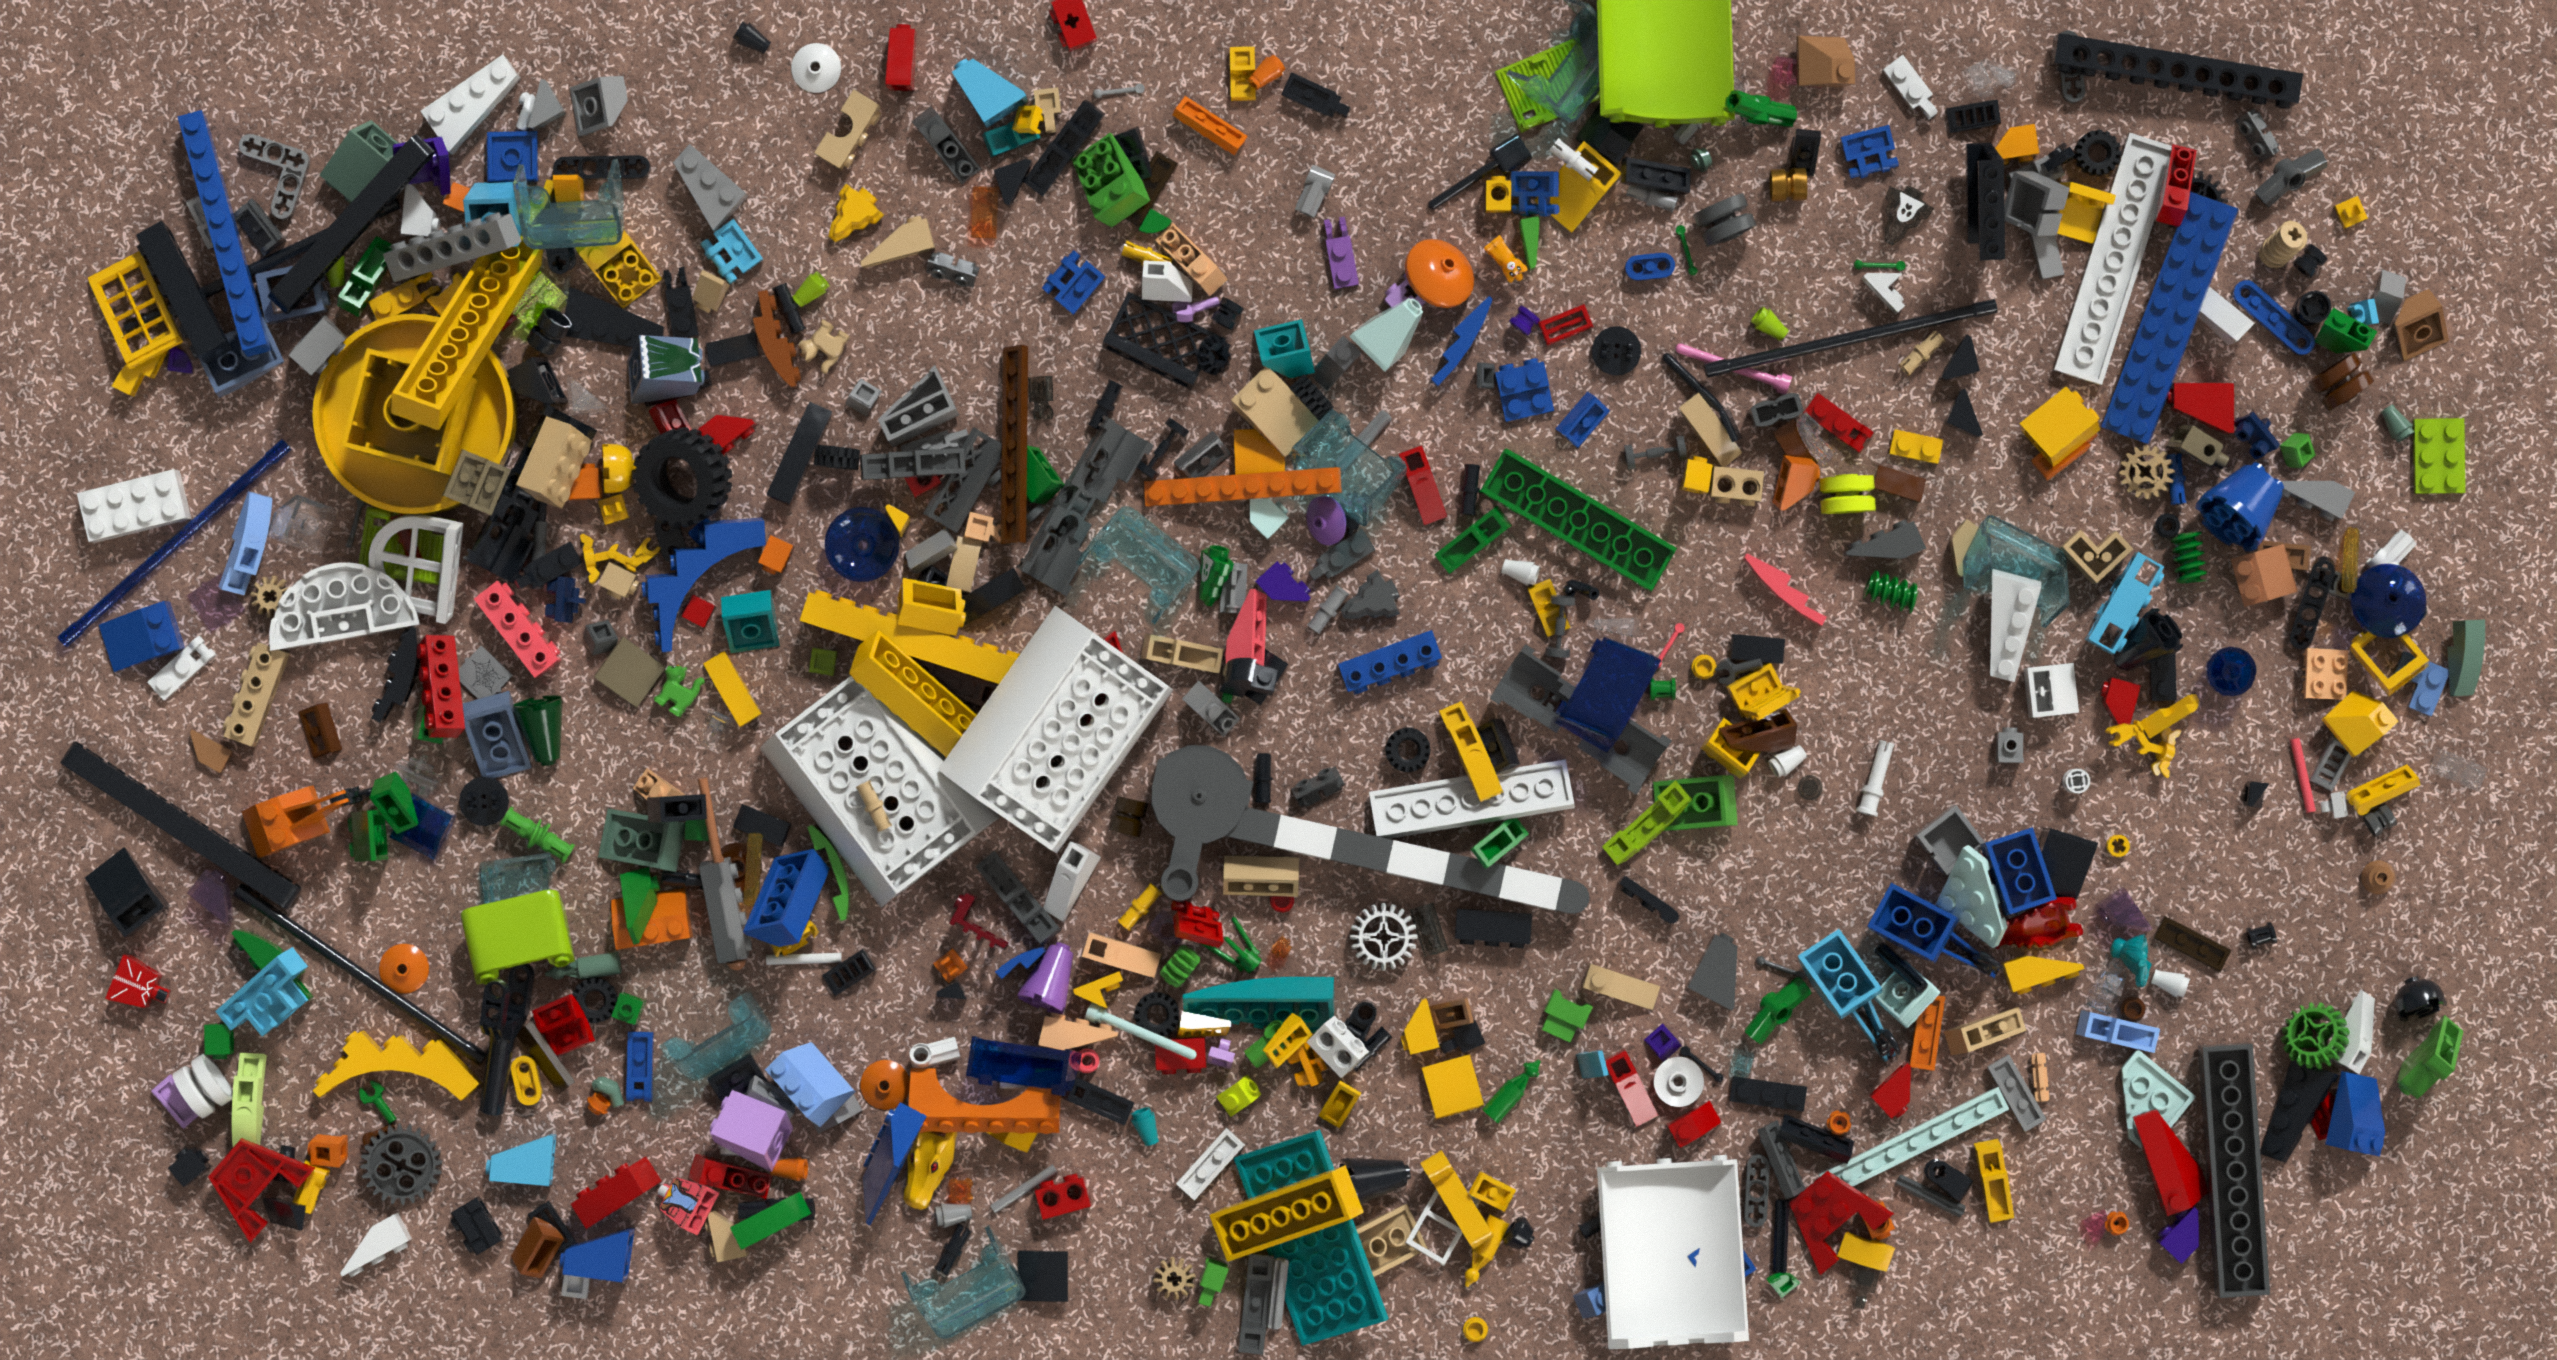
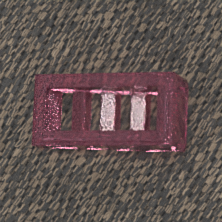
M1776 56L1772 83L1797 86V73L1796 79L1791 78L1792 67L1797 66V59ZM1783 64L1788 65L1786 77H1782ZM1809 87V88L1822 89V87Z

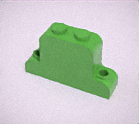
M2446 1015L2434 1025L2429 1036L2401 1065L2397 1083L2399 1084V1089L2407 1096L2411 1094L2416 1099L2420 1098L2438 1079H2446L2455 1070L2463 1030Z

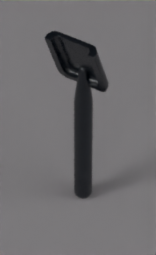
M1514 134L1490 149L1489 153L1493 161L1485 164L1430 200L1428 207L1431 210H1435L1490 174L1497 167L1503 174L1510 173L1532 159L1531 153L1519 135Z
M1665 353L1662 356V360L1696 393L1699 392L1706 403L1720 414L1731 441L1743 439L1731 411L1724 408L1671 354Z

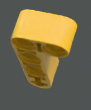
M1440 1150L1422 1161L1420 1164L1472 1249L1493 1238L1492 1231L1443 1151Z

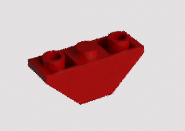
M715 415L697 430L702 432V436L706 434L714 439L712 442L715 445L719 443L723 448L721 453L725 455L735 447L733 443L740 437L745 440L755 432L753 427L757 424L752 419Z

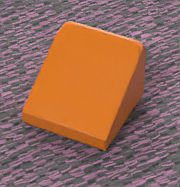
M453 182L451 194L446 195L442 204L464 213L463 199L470 191V188Z

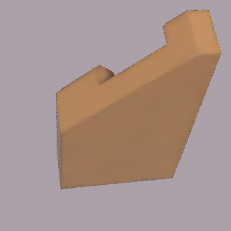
M191 729L190 735L198 761L222 773L234 751Z

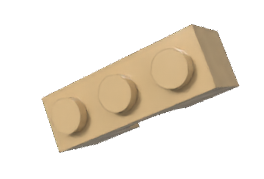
M853 89L841 109L844 115L852 119L853 127L851 132L845 137H836L827 132L814 152L816 156L841 171L844 167L849 168L855 159L853 152L857 145L862 147L869 134L866 131L870 124L875 126L882 113L879 112L880 105Z

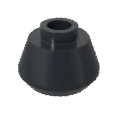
M1526 1217L1516 1218L1508 1227L1503 1237V1242L1506 1246L1516 1249L1524 1247L1526 1249L1535 1238L1532 1235L1534 1229Z

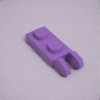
M1345 216L1339 217L1338 222L1342 232V237L1333 238L1332 224L1329 219L1324 220L1327 236L1325 241L1334 290L1359 285L1351 238L1348 236Z

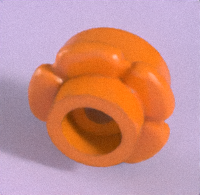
M595 1092L591 1097L587 1098L589 1103L588 1109L596 1115L607 1114L611 1103L603 1094Z
M1833 1111L1830 1114V1118L1827 1119V1127L1832 1130L1833 1134L1842 1135L1850 1130L1851 1118L1846 1112ZM1838 1120L1841 1121V1125H1837Z
M2112 1211L2107 1215V1221H2105L2107 1231H2110L2115 1236L2127 1231L2129 1221L2123 1212Z

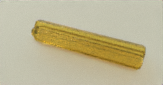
M2348 527L2344 536L2342 590L2349 593H2354L2357 588L2360 531L2358 528Z
M756 832L749 833L747 840L744 905L754 906L759 895L763 836Z

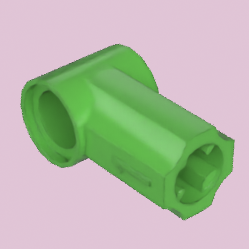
M1281 1021L1271 1022L1266 1027L1264 1036L1244 1051L1256 1068H1259L1269 1060L1263 1049L1283 1024ZM1283 1042L1280 1044L1281 1048L1283 1049L1285 1045L1283 1044ZM1276 1049L1273 1051L1274 1055L1278 1053Z

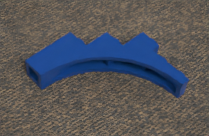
M762 517L702 522V528H698L699 543H703V546L673 548L674 555H670V569L675 570V573L645 575V582H641L642 597H646L648 603H657V606H653V619L658 621V630L654 631L655 646L660 645L662 652L672 651V635L677 612L685 595L695 581L712 565L728 555L744 549L766 545L765 523Z

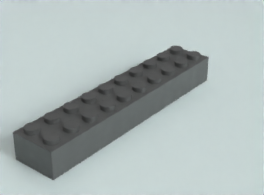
M2245 1042L2198 1046L2215 1295L2219 1298L2270 1295L2253 1044Z

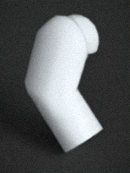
M528 92L522 93L519 97V103L523 107L516 124L518 129L524 131L529 128L528 124L536 98Z

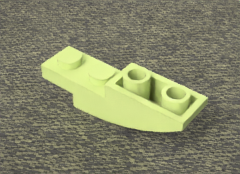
M239 1054L237 1076H234L232 1097L233 1147L241 1138L260 1145L264 1113L262 1095L267 1058L265 1054Z

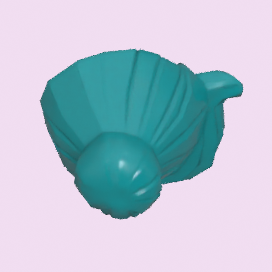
M2144 934L2134 936L2127 941L2121 937L2116 938L2110 948L2112 957L2121 958L2125 966L2136 975L2135 982L2137 987L2143 988L2147 983L2149 970L2152 966V963L2147 960L2148 943Z

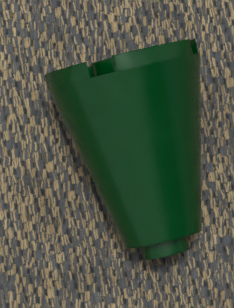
M560 695L542 696L543 699L534 700L533 697L514 703V714L535 762H541V766L555 764L556 759L560 758L562 697Z

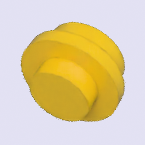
M1699 655L1692 662V672L1699 679H1709L1716 672V662L1709 655Z
M1480 1317L1467 1319L1463 1325L1464 1336L1472 1342L1482 1341L1488 1333L1486 1322Z

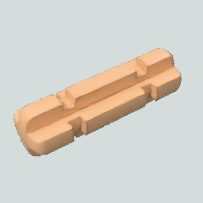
M2045 1053L2031 1054V1064H2034L2032 1076L2033 1088H2036V1091H2034L2036 1102L2049 1100V1090H2046V1087H2048L2047 1067H2044V1063H2046Z

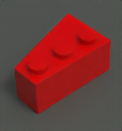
M646 1156L631 1166L627 1162L614 1170L616 1175L612 1178H609L608 1175L602 1177L595 1182L597 1187L593 1190L587 1187L576 1194L578 1199L572 1202L571 1206L586 1229L662 1182Z

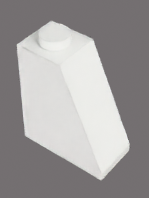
M2209 287L2198 317L2227 345H2231L2237 342L2254 323Z

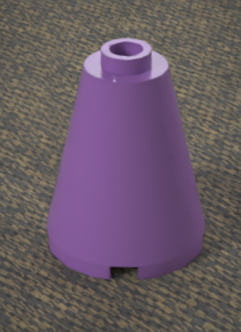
M1056 942V945L1048 947L1020 988L1017 995L1020 1000L1038 1009L1040 1006L1046 1008L1047 1012L1063 1015L1066 1007L1073 953L1069 951L1070 947L1068 945Z

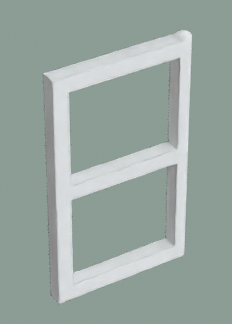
M1435 1189L1405 1243L1444 1266L1460 1239L1462 1231L1456 1225L1430 1211L1439 1195ZM1470 1195L1476 1207H1478L1481 1200ZM1426 1216L1431 1217L1457 1233L1443 1258L1412 1241Z

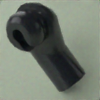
M1569 580L1566 582L1567 585L1563 587V592L1567 596L1574 597L1577 592L1591 600L1599 597V590L1580 581Z

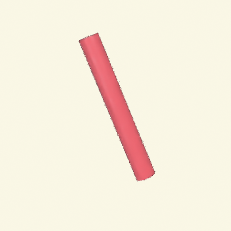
M2300 738L2290 739L2306 813L2316 811Z

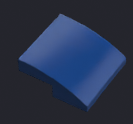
M1043 946L1023 952L1006 962L995 973L1003 979L1020 962L1027 969L1047 949Z

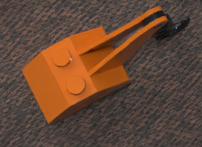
M313 785L271 798L241 811L257 857L263 858L330 833L325 817L339 807L350 806L364 801L363 799L370 797L373 787L360 790L359 786L347 788L318 798ZM330 800V805L321 807L320 802Z

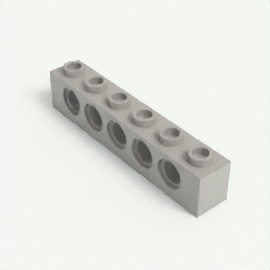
M500 212L485 217L486 221L483 222L480 218L467 222L466 227H462V224H457L447 228L448 232L443 233V230L440 229L428 234L429 238L426 239L423 235L410 239L409 244H406L405 241H400L391 245L392 250L384 253L383 256L393 281L397 282L502 251L522 242L511 213L501 216Z

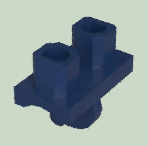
M2252 411L2246 416L2238 417L2234 420L2236 427L2234 435L2239 441L2249 442L2251 445L2249 453L2254 459L2261 458L2280 446V443L2268 430L2271 425L2269 418L2260 420Z
M558 576L557 579L547 582L548 594H556V604H547L545 606L546 617L552 618L556 622L573 623V613H578L579 603L586 604L585 598H579L580 588H575L576 578Z

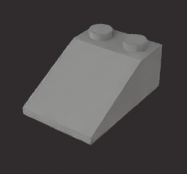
M324 314L290 351L289 356L310 375L314 372L320 374L329 364L326 359L332 353L337 356L346 346L343 343L346 337Z

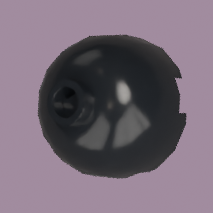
M2418 976L2405 980V985L2395 995L2396 1011L2400 1021L2404 1022L2409 1020L2408 1016L2419 1015L2420 1019L2441 1010L2439 1005H2447L2440 986L2428 979L2419 980Z

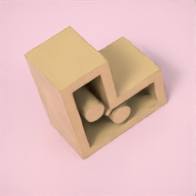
M2078 530L2059 547L2061 552L2092 584L2098 583L2133 550L2117 531L2111 532L2096 546L2082 530Z

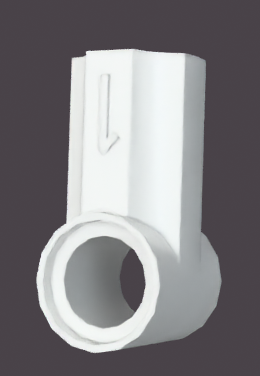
M2401 529L2383 548H2379L2373 554L2374 557L2366 561V564L2378 576L2386 580L2399 567L2398 563L2416 546V542L2408 533Z
M955 1037L929 1044L918 1043L910 1050V1061L913 1068H931L935 1065L960 1059ZM923 1053L928 1057L925 1061L919 1062L915 1060L916 1055Z

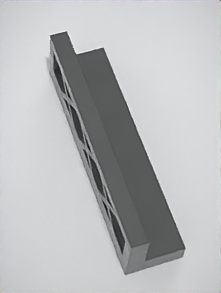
M974 427L962 446L964 448L965 460H969L966 473L945 475L923 513L956 533L959 531L1002 457V443ZM979 436L984 440L980 447L974 450L973 444ZM956 481L955 490L949 493L948 487L952 482ZM943 503L944 509L938 517L933 513L938 504Z

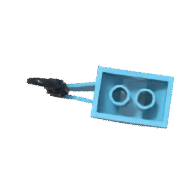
M1840 929L1798 955V961L1811 985L1825 1005L1840 1020L1850 1014L1884 1062H1887L1896 1054H1901L1900 1047L1892 1033L1888 1029H1883L1871 1001L1882 993V987ZM1863 1006L1877 1034L1876 1037L1873 1036L1855 1011L1859 1007Z

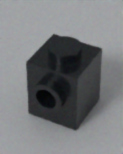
M185 1147L175 1155L177 1160L168 1169L179 1183L185 1187L211 1167L208 1163L210 1158L201 1148L198 1150L194 1147L188 1150Z

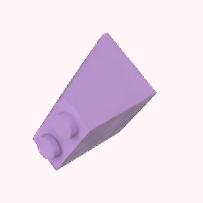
M732 1090L729 1097L726 1096L722 1101V1111L718 1119L715 1118L710 1126V1135L713 1141L720 1146L772 1172L793 1130L786 1111Z

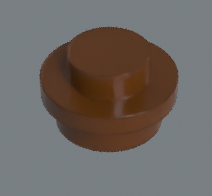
M2128 997L2120 1005L2121 1015L2128 1021H2138L2145 1014V1004L2138 997Z

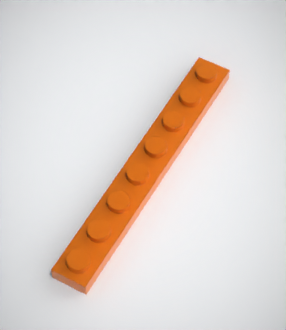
M1340 467L1144 481L1145 506L1147 507L1342 493Z

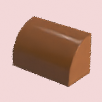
M533 1217L511 1257L520 1274L541 1279L564 1238L553 1225L540 1218Z

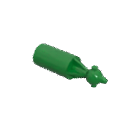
M1538 1059L1534 1062L1524 1063V1073L1511 1080H1507L1482 1110L1499 1124L1525 1095L1524 1091L1529 1078L1539 1076L1538 1072L1541 1061Z

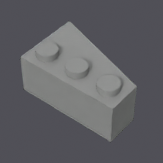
M691 144L673 162L714 232L720 229L748 198V195Z
M935 365L929 370L928 374L912 386L913 388L905 396L898 399L878 419L892 447L960 415Z

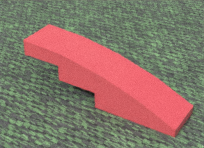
M1748 553L1744 555L1743 560L1757 578L1777 598L1818 626L1823 625L1827 617L1805 606L1809 596L1787 585L1791 578L1790 575Z

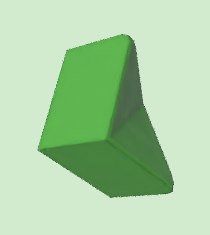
M2294 433L2280 445L2288 467L2301 469L2315 456L2309 434Z

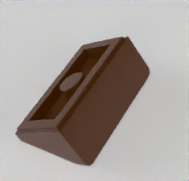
M1878 465L1874 477V490L1921 503L1926 479Z
M327 702L298 711L314 759L342 750Z

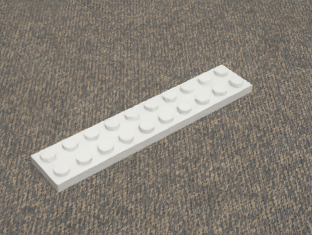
M2128 133L2109 192L2116 195L2114 205H2105L2053 371L2100 386L2103 384L2156 216L2158 200L2172 146Z

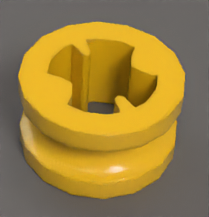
M2113 835L2107 840L2106 849L2110 855L2122 857L2128 853L2130 843L2125 836ZM2118 839H2121L2123 841L2121 845L2124 849L2122 852L2118 850V853H2115L2112 842L2114 840L2118 842Z

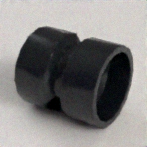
M2307 292L2298 297L2294 302V317L2302 325L2311 326L2320 323L2329 316L2332 308L2331 301L2323 292Z
M544 308L537 319V324L529 332L527 341L537 351L553 355L562 343L559 338H564L567 335L572 323L562 312L553 308Z

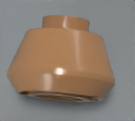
M2375 860L2363 868L2361 881L2367 891L2373 894H2384L2393 887L2395 872L2387 862Z

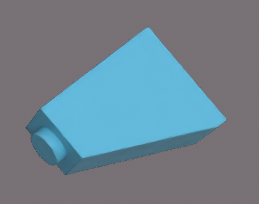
M550 1134L492 1155L491 1160H487L486 1175H490L489 1181L542 1186L552 1185L557 1134Z

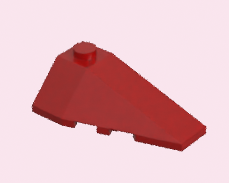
M2156 1109L2132 1117L2160 1207L2167 1216L2192 1208L2208 1193L2202 1169Z

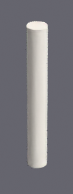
M842 953L788 954L785 956L779 955V957H776V955H766V965L842 963Z

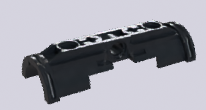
M543 403L544 409L539 411L542 415L515 466L507 477L492 516H488L472 550L468 548V555L463 557V559L513 584V580L521 576L519 572L534 545V542L527 539V536L539 515V512L531 509L535 498L516 484L546 416L571 424L591 440H593L597 432L596 429L568 416L547 403ZM500 518L504 520V522L501 523L497 521V519ZM499 526L498 536L491 538L490 532L492 528Z

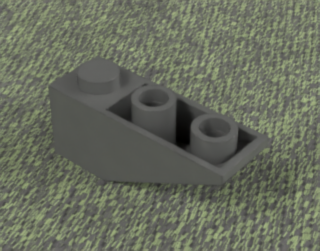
M931 106L912 121L961 184H964L981 170L976 161Z
M1905 519L1892 525L1894 530L1886 534L1884 530H1880L1869 535L1871 540L1862 544L1861 540L1847 545L1848 551L1843 554L1844 556L1904 559L1926 549V546L1915 522L1907 523Z

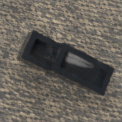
M1015 568L1010 569L962 597L965 600L963 612L966 613L964 626L1026 591Z

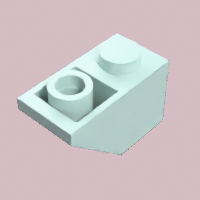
M1269 498L1250 499V523L1268 540L1289 519L1286 515L1288 510L1279 501L1274 504Z

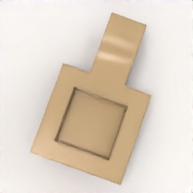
M1058 87L1033 90L1035 105L1043 109L1041 116H1044L1046 134L1056 133L1054 115L1062 114Z

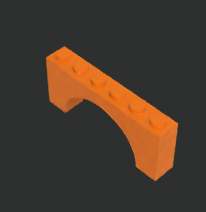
M911 1068L908 1106L927 1116L919 1133H1060L1061 1069H1036L1030 1086L1012 1100L994 1105H975L960 1101L949 1095L941 1087L937 1079L936 1068Z

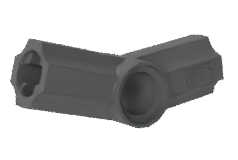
M2318 148L2293 161L2289 158L2282 159L2275 165L2274 174L2258 187L2254 193L2269 208L2288 190L2295 191L2304 184L2306 178L2327 168V160L2323 152Z

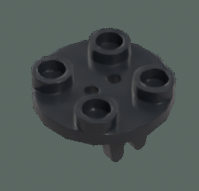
M1621 326L1609 327L1601 331L1594 339L1592 345V358L1596 367L1612 376L1631 372L1641 357V344L1637 336L1629 329Z
M482 776L472 779L464 786L460 793L459 805L461 812L468 821L475 825L489 826L496 824L505 816L510 799L501 781L492 777Z

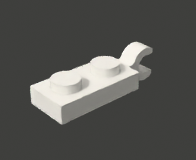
M1904 55L1882 70L1911 110L1919 107L1928 120L1937 114V109L1928 100L1933 93Z

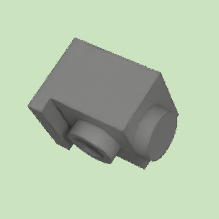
M2002 727V732H1996L1995 762L2024 763L2023 733H2017L2018 728ZM2009 740L2015 743V747L2012 750H2009L2006 746Z

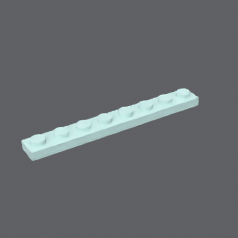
M1995 1087L1850 1158L1848 1164L1842 1162L1826 1171L1831 1172L1853 1187L2009 1110V1107L1999 1087ZM1826 1171L1818 1174V1176H1822Z

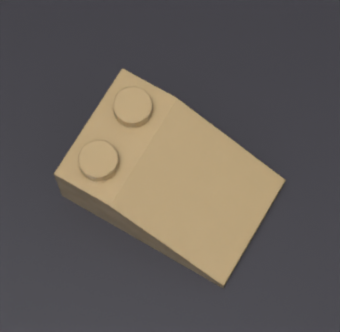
M1264 367L1231 399L1233 409L1284 458L1321 424L1292 390L1267 367Z
M1404 1204L1356 1226L1374 1277L1421 1253L1405 1243L1416 1225L1408 1204ZM1418 1230L1412 1241L1428 1249Z

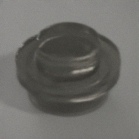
M1807 775L1800 779L1797 789L1802 798L1814 800L1821 795L1823 785L1816 776Z

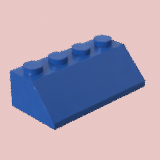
M814 849L774 858L744 927L743 933L745 935L777 947L799 943L830 870Z

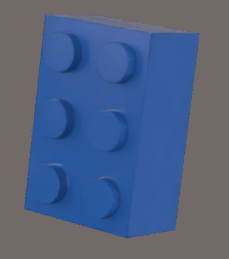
M2033 827L1980 844L1983 856L1988 860L1990 866L1989 873L1993 884L1996 886L2004 916L2057 899Z

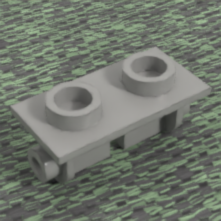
M1234 563L1233 570L1229 573L1228 580L1223 585L1220 612H1240L1246 599L1248 564Z

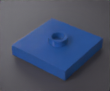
M487 132V181L539 182L538 132Z

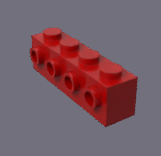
M425 635L417 645V658L420 659L421 664L419 680L423 682L421 701L426 708L424 726L428 729L429 737L458 738L465 729L455 636Z

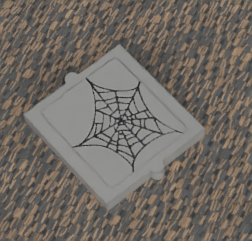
M482 645L470 658H465V663L459 668L460 682L478 699L495 695L497 692L500 693L502 691L501 688L513 676Z

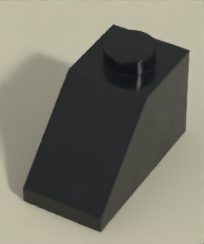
M706 794L647 797L648 823L707 819Z

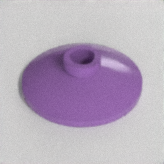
M1319 496L1310 502L1306 520L1312 536L1324 545L1338 543L1346 531V517L1341 505L1329 496Z

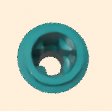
M1150 1107L1141 1108L1131 1113L1133 1118L1131 1122L1145 1146L1159 1142L1155 1113L1151 1112Z

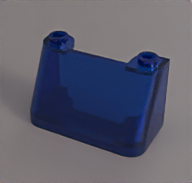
M1603 637L1601 640L1597 638L1591 647L1590 652L1594 654L1567 702L1562 700L1555 713L1559 716L1555 723L1607 753L1621 735L1656 672L1661 659L1626 644Z

